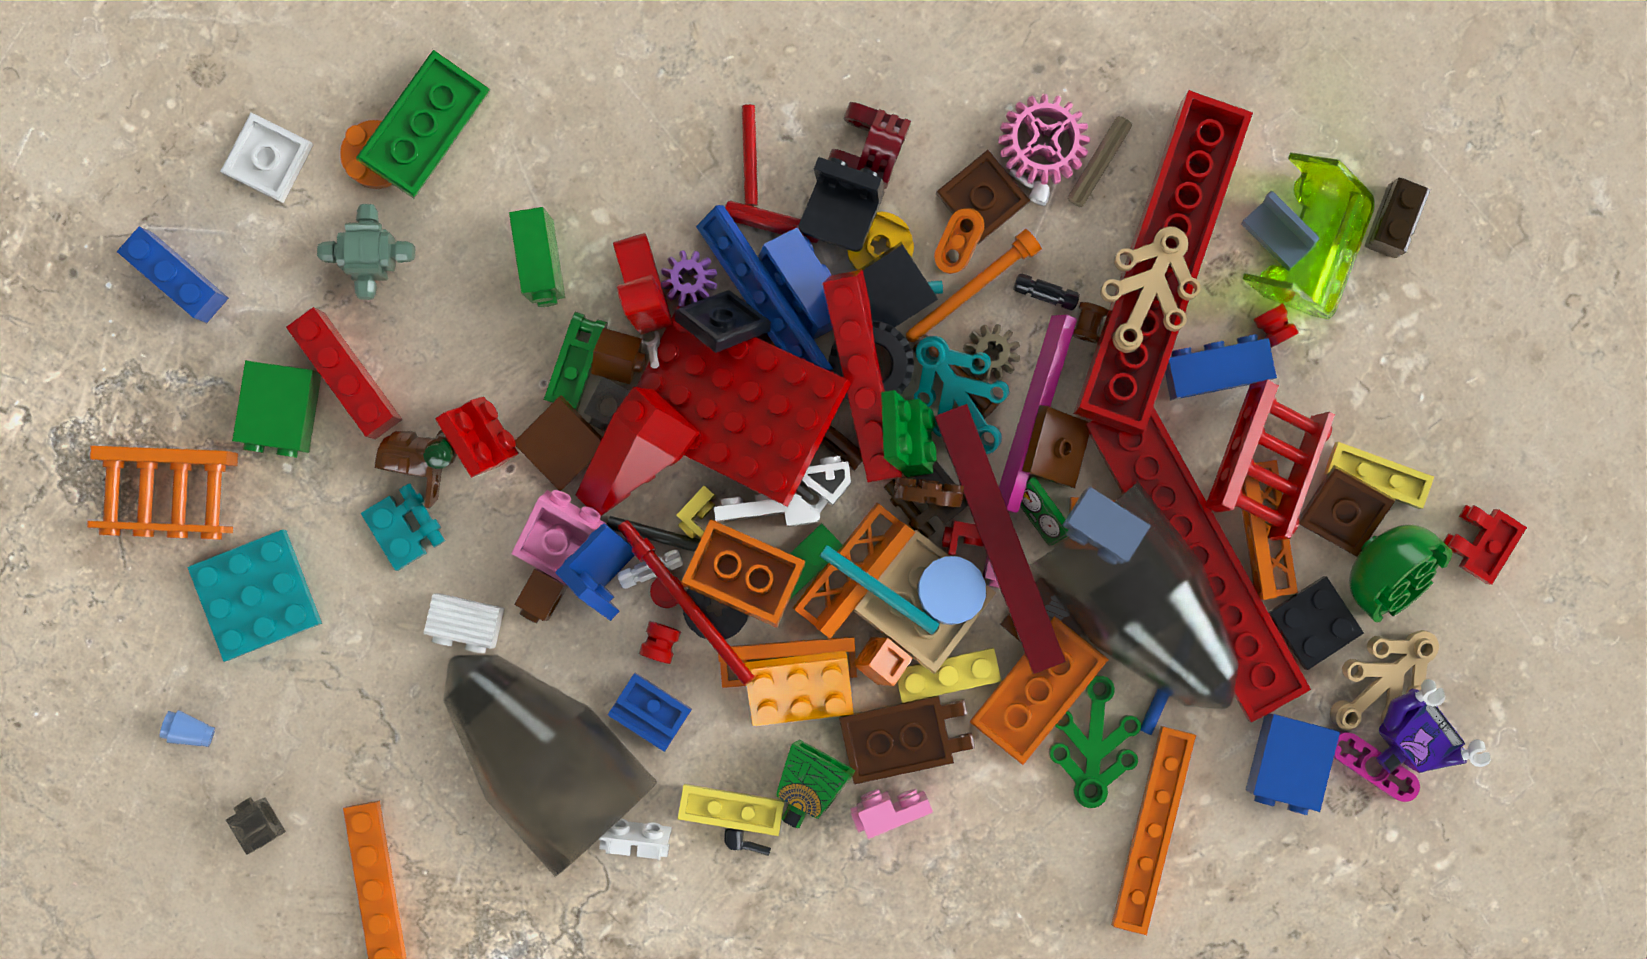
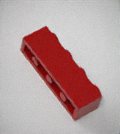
M312 307L286 326L287 330L365 437L376 440L403 420L325 312Z

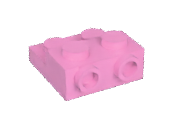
M547 490L538 498L511 554L564 583L555 572L563 565L566 558L572 555L588 539V536L605 522L599 520L601 515L596 510L590 507L580 509L571 504V498L568 494L559 490H553L552 492Z
M879 789L862 795V801L857 803V806L850 808L858 833L865 830L868 839L933 813L925 792L918 793L916 789L906 791L897 796L899 801L892 803L888 791L881 793Z

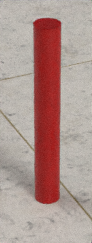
M746 104L742 105L744 199L746 205L758 206L755 105Z

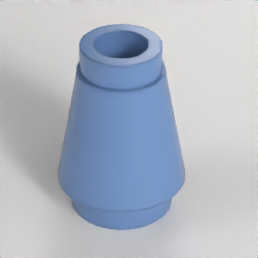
M180 710L176 713L168 711L161 726L159 737L167 739V743L209 747L215 733V727H211Z

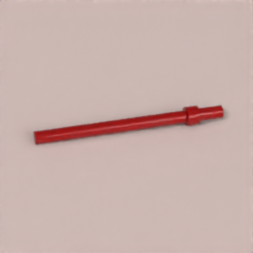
M629 520L622 522L618 529L633 547L631 550L640 562L644 561L742 684L744 686L749 684L755 676L655 554L656 548L648 538L643 539Z

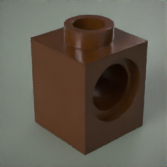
M534 569L514 605L522 609L519 613L521 616L534 623H538L539 619L548 621L568 586L543 571Z

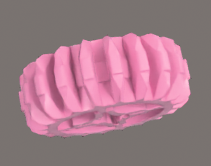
M1042 94L1040 104L1037 103L1034 96H1029L1027 100L1028 107L1019 101L1015 106L1017 113L1008 111L1006 115L1010 123L1005 122L1001 124L1000 130L1006 135L1000 136L998 143L1007 147L1001 150L1000 155L1001 157H1012L1007 162L1006 167L1011 169L1017 165L1019 167L1015 174L1017 178L1022 177L1024 172L1030 174L1027 179L1029 184L1034 182L1036 176L1040 177L1041 184L1044 185L1048 182V176L1051 177L1054 184H1059L1061 181L1060 173L1069 179L1073 175L1071 167L1080 169L1082 162L1079 158H1085L1088 154V150L1082 146L1090 142V137L1081 135V133L1088 129V124H1077L1082 117V113L1080 111L1075 112L1073 115L1070 113L1073 106L1072 102H1068L1064 108L1059 106L1061 102L1060 96H1056L1053 103H1048L1047 94ZM1047 116L1057 120L1058 122L1052 125H1047L1043 123L1039 118L1035 119L1034 117ZM1025 123L1028 127L1027 133L1031 141L1021 150L1017 140L1018 128ZM1067 131L1070 138L1069 154L1064 158L1060 153L1062 149L1058 144V138ZM1040 134L1043 137L1044 135L1050 137L1054 134L1048 146L1045 143L1044 145L1037 144L1035 146ZM1041 155L1049 162L1053 161L1054 164L1042 165L1031 161L1030 158Z

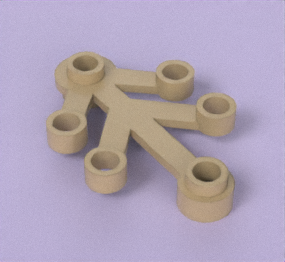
M1176 227L1161 229L1155 235L1153 243L1135 250L1121 249L1114 258V264L1120 271H1129L1136 263L1157 258L1151 270L1120 281L1114 279L1107 280L1100 289V295L1104 301L1115 302L1121 295L1143 288L1128 322L1119 326L1113 335L1114 346L1123 353L1133 352L1141 345L1143 334L1140 328L1155 295L1164 313L1163 322L1168 330L1178 331L1186 324V314L1183 310L1177 308L1165 278L1169 264L1179 282L1177 292L1182 299L1192 300L1200 293V283L1197 279L1191 277L1183 257L1188 249V239L1184 232ZM1166 239H1174L1177 247L1175 249L1168 248L1165 243ZM1128 255L1131 258V264L1123 265L1120 262V256ZM1189 283L1193 285L1194 294H1187L1183 289L1184 284ZM1110 285L1114 286L1117 289V295L1109 296L1105 288ZM1176 314L1181 320L1180 325L1171 324L1169 320L1170 315ZM1125 331L1133 332L1135 335L1133 342H1127L1124 339L1123 333Z
M1419 630L1411 633L1406 640L1385 639L1381 636L1372 637L1367 643V650L1371 655L1380 659L1386 658L1390 653L1403 655L1395 663L1360 662L1356 659L1347 660L1342 666V673L1346 678L1354 682L1361 681L1364 677L1378 678L1352 702L1346 700L1336 702L1330 710L1331 721L1344 730H1351L1357 727L1361 722V713L1387 690L1386 707L1381 715L1382 722H1384L1391 700L1402 695L1404 674L1411 667V686L1408 687L1406 693L1412 688L1421 690V684L1426 680L1427 665L1436 657L1439 651V642L1434 634L1425 630ZM1382 642V649L1376 652V646ZM1426 643L1424 651L1421 652L1422 645ZM1357 665V672L1351 675V669ZM1352 712L1350 719L1346 721L1347 714Z

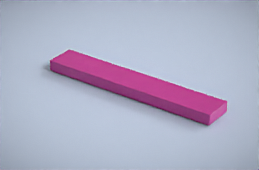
M1067 314L1051 315L999 484V489L1008 512L1017 513L1019 511L1030 475L1023 472L1022 468L1039 405L1051 407L1075 329L1077 318Z

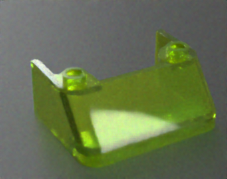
M1290 152L1288 159L1301 171V175L1296 180L1293 189L1297 202L1303 207L1299 218L1318 235L1319 240L1313 250L1291 270L1287 271L1282 265H1270L1260 276L1245 273L1242 280L1264 298L1280 304L1284 303L1285 306L1314 317L1330 319L1334 316L1373 215L1375 200L1373 194L1340 160Z

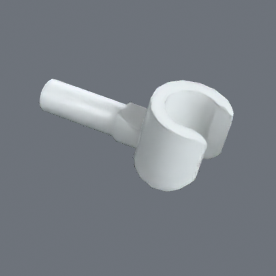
M1013 167L1009 175L1032 190L1029 196L1031 202L1045 206L1050 196L1049 186L1041 184V181H1034L1032 184L1027 183L1028 177L1024 174L1022 177L1017 178L1015 176L1017 170Z
M654 331L655 339L653 341L646 342L643 335H640L639 338H642L643 351L649 354L651 367L657 368L659 367L657 348L660 345V336L658 331Z

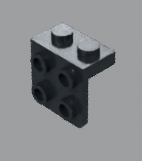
M818 157L814 166L817 182L800 220L799 230L804 235L853 252H859L864 246L885 194L883 179L879 178L880 176L872 170L862 168L859 171L850 168L840 159L831 157L827 160Z

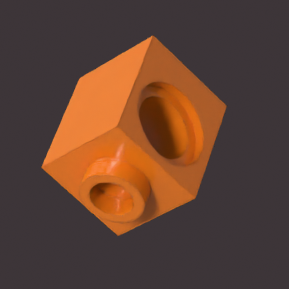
M871 637L852 665L877 685L895 686L913 658L889 638Z

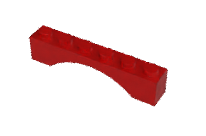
M863 269L831 275L822 284L843 376L851 382L847 394L867 482L901 477L903 473L884 459L881 392H885L876 353L870 301Z

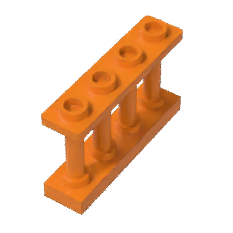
M91 446L90 459L103 461V467H106L103 521H88L87 528H99V535L115 536L121 535V529H133V536L154 537L155 530L167 531V538H188V532H201L200 539L222 540V533H233L232 526H219L222 472H226V466H238V453L218 450ZM125 462H137L136 468L140 469L137 523L118 522L120 470L124 468ZM158 463L171 464L170 470H174L171 524L151 523L154 470H158ZM192 465H204V471H208L205 525H185L188 471H192Z

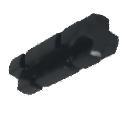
M1023 273L1017 276L1014 284L1015 292L1024 295L1030 293L1033 298L1053 305L1059 303L1062 308L1071 311L1077 307L1080 297L1078 292L1069 289L1064 291L1062 290L1063 287L1040 279L1034 281L1031 276Z

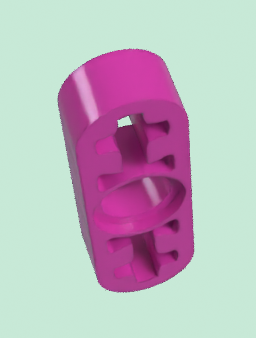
M1339 731L1340 735L1334 759L1396 800L1409 802L1417 797L1420 791V782L1412 772L1400 765L1392 773L1387 772L1382 767L1379 774L1370 776L1366 772L1365 764L1369 758L1378 757L1382 752L1353 733ZM1350 739L1349 746L1361 753L1358 759L1346 752L1340 755L1342 748L1338 746L1341 740L1347 742ZM1391 774L1400 780L1407 778L1406 785L1409 786L1408 791L1400 790L1397 793L1399 787L1387 780L1389 775Z

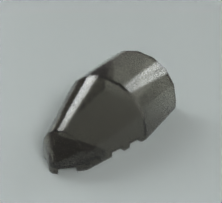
M1138 481L1114 501L1150 525L1149 530L1128 562L1124 561L1121 564L1117 561L1115 565H1112L1097 555L1099 549L1087 542L1084 546L1068 537L1047 554L1030 563L1036 574L1093 646L1183 706L1226 709L1231 706L1239 662L1203 563Z
M497 654L456 655L449 660L443 701L484 797L555 877L590 848L657 784L655 778L588 705L573 699L558 688L534 677L533 674Z

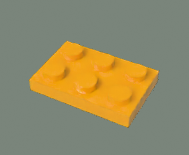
M846 651L744 662L755 676L747 684L752 726L854 715Z

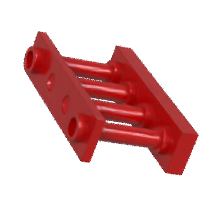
M1267 379L1252 383L1248 388L1205 507L1216 513L1232 511L1234 507H1238L1272 524L1268 539L1274 541L1291 539L1299 526L1298 517L1324 444L1331 436V425L1335 414L1325 412L1308 418L1276 401L1275 395L1279 385ZM1269 413L1305 431L1299 449L1265 432L1264 425ZM1258 444L1294 462L1288 480L1254 463L1253 455ZM1247 475L1283 493L1277 511L1242 494L1241 488Z

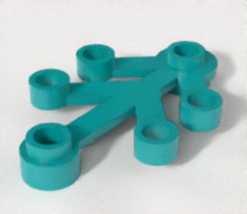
M931 335L923 338L916 347V358L923 368L919 389L915 392L914 399L921 400L920 393L925 392L930 397L929 403L925 404L930 407L935 402L936 393L932 387L937 372L944 383L937 415L952 410L954 401H956L959 407L967 404L986 454L993 453L1002 442L1001 432L997 427L987 424L968 393L986 397L993 403H1001L1009 396L1010 390L1008 385L1003 381H995L990 384L958 376L949 365L967 367L972 373L980 375L985 373L991 366V359L986 353L978 352L970 355L950 350L946 341L939 336ZM929 347L937 348L939 352L938 357H932L929 354ZM975 358H981L984 361L985 367L983 369L976 367L974 363ZM1000 387L1003 390V397H996L993 393V388ZM935 421L933 432L937 436L942 437ZM984 433H991L994 436V442H987L984 439Z

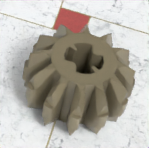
M999 324L994 326L992 334H990L987 325H982L980 327L982 337L976 332H971L969 338L975 344L967 343L963 346V350L973 353V355L978 352H985L988 349V345H993V350L997 347L1000 351L995 357V361H991L990 368L983 373L982 378L986 382L991 376V371H993L997 381L1003 379L1002 369L1006 373L1012 374L1015 369L1008 361H1020L1018 354L1010 352L1020 347L1019 342H1007L1013 334L1011 330H1008L1003 337L1000 336L1001 325ZM975 358L976 367L983 369L985 367L984 361L981 358Z

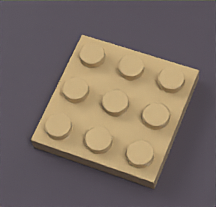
M915 530V534L879 577L878 581L924 612L920 605L917 584L921 574L933 561L949 555ZM986 585V598L983 606L972 619L954 625L940 623L932 635L870 591L866 593L853 611L931 673L935 674L996 592Z

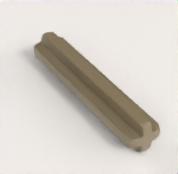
M1118 116L1114 120L1070 192L1068 200L1072 204L1083 207L1130 131L1132 123L1128 119Z

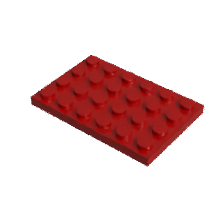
M674 312L671 318L673 326L666 328L660 339V345L657 348L659 367L652 368L649 361L636 387L655 390L700 432L684 456L788 507L851 382L756 337L715 353L674 320Z

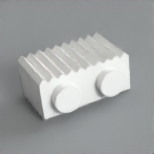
M440 593L433 594L424 634L433 636L432 642L436 644L452 646L453 641L466 643L465 650L485 653L486 648L492 649L496 647L504 608Z

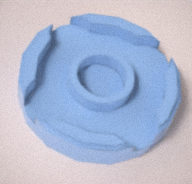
M945 556L933 561L922 572L917 584L920 605L928 616L944 625L960 624L972 619L981 610L986 598V583L981 571L972 562L961 557Z

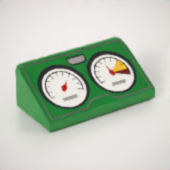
M1036 477L1029 478L1020 508L1047 545H1054L1067 537L1069 530L1062 526L1066 519Z

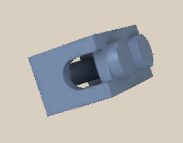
M1091 487L1084 490L1062 524L1063 527L1069 530L1067 536L1084 546L1087 542L1099 549L1097 555L1112 565H1115L1117 561L1121 564L1124 561L1128 562L1150 528L1149 524Z

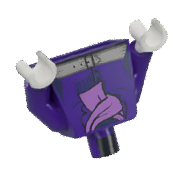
M1426 679L1422 682L1421 691L1412 688L1408 693L1391 700L1384 722L1379 727V734L1389 747L1376 760L1389 773H1392L1402 763L1416 772L1422 773L1466 764L1468 759H1470L1473 765L1483 767L1488 765L1491 759L1488 752L1477 754V752L1486 750L1485 743L1481 740L1471 741L1468 749L1462 747L1466 743L1437 707L1445 700L1444 690L1442 688L1437 689L1435 681L1431 679Z

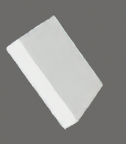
M250 113L220 172L284 203L314 144L254 113Z

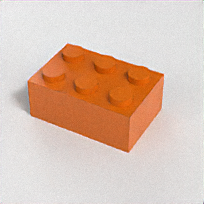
M710 519L681 582L683 587L777 628L803 571L805 561Z

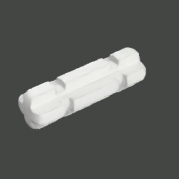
M676 549L664 553L663 557L658 556L670 570L683 565L680 552ZM645 562L635 565L632 570L627 568L617 574L623 589L637 585L638 581L644 582L656 577Z

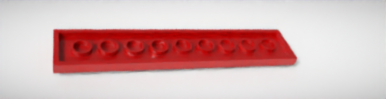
M1154 406L1146 430L1139 436L1096 421L1087 423L1086 427L1126 501L1130 503L1136 516L1150 525L1145 535L1189 615L1195 622L1200 635L1248 721L1252 723L1311 690L1212 510L1205 507L1206 499Z

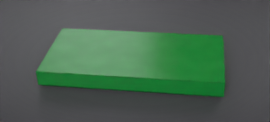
M432 50L357 155L356 160L415 199L484 101L490 89L438 52Z

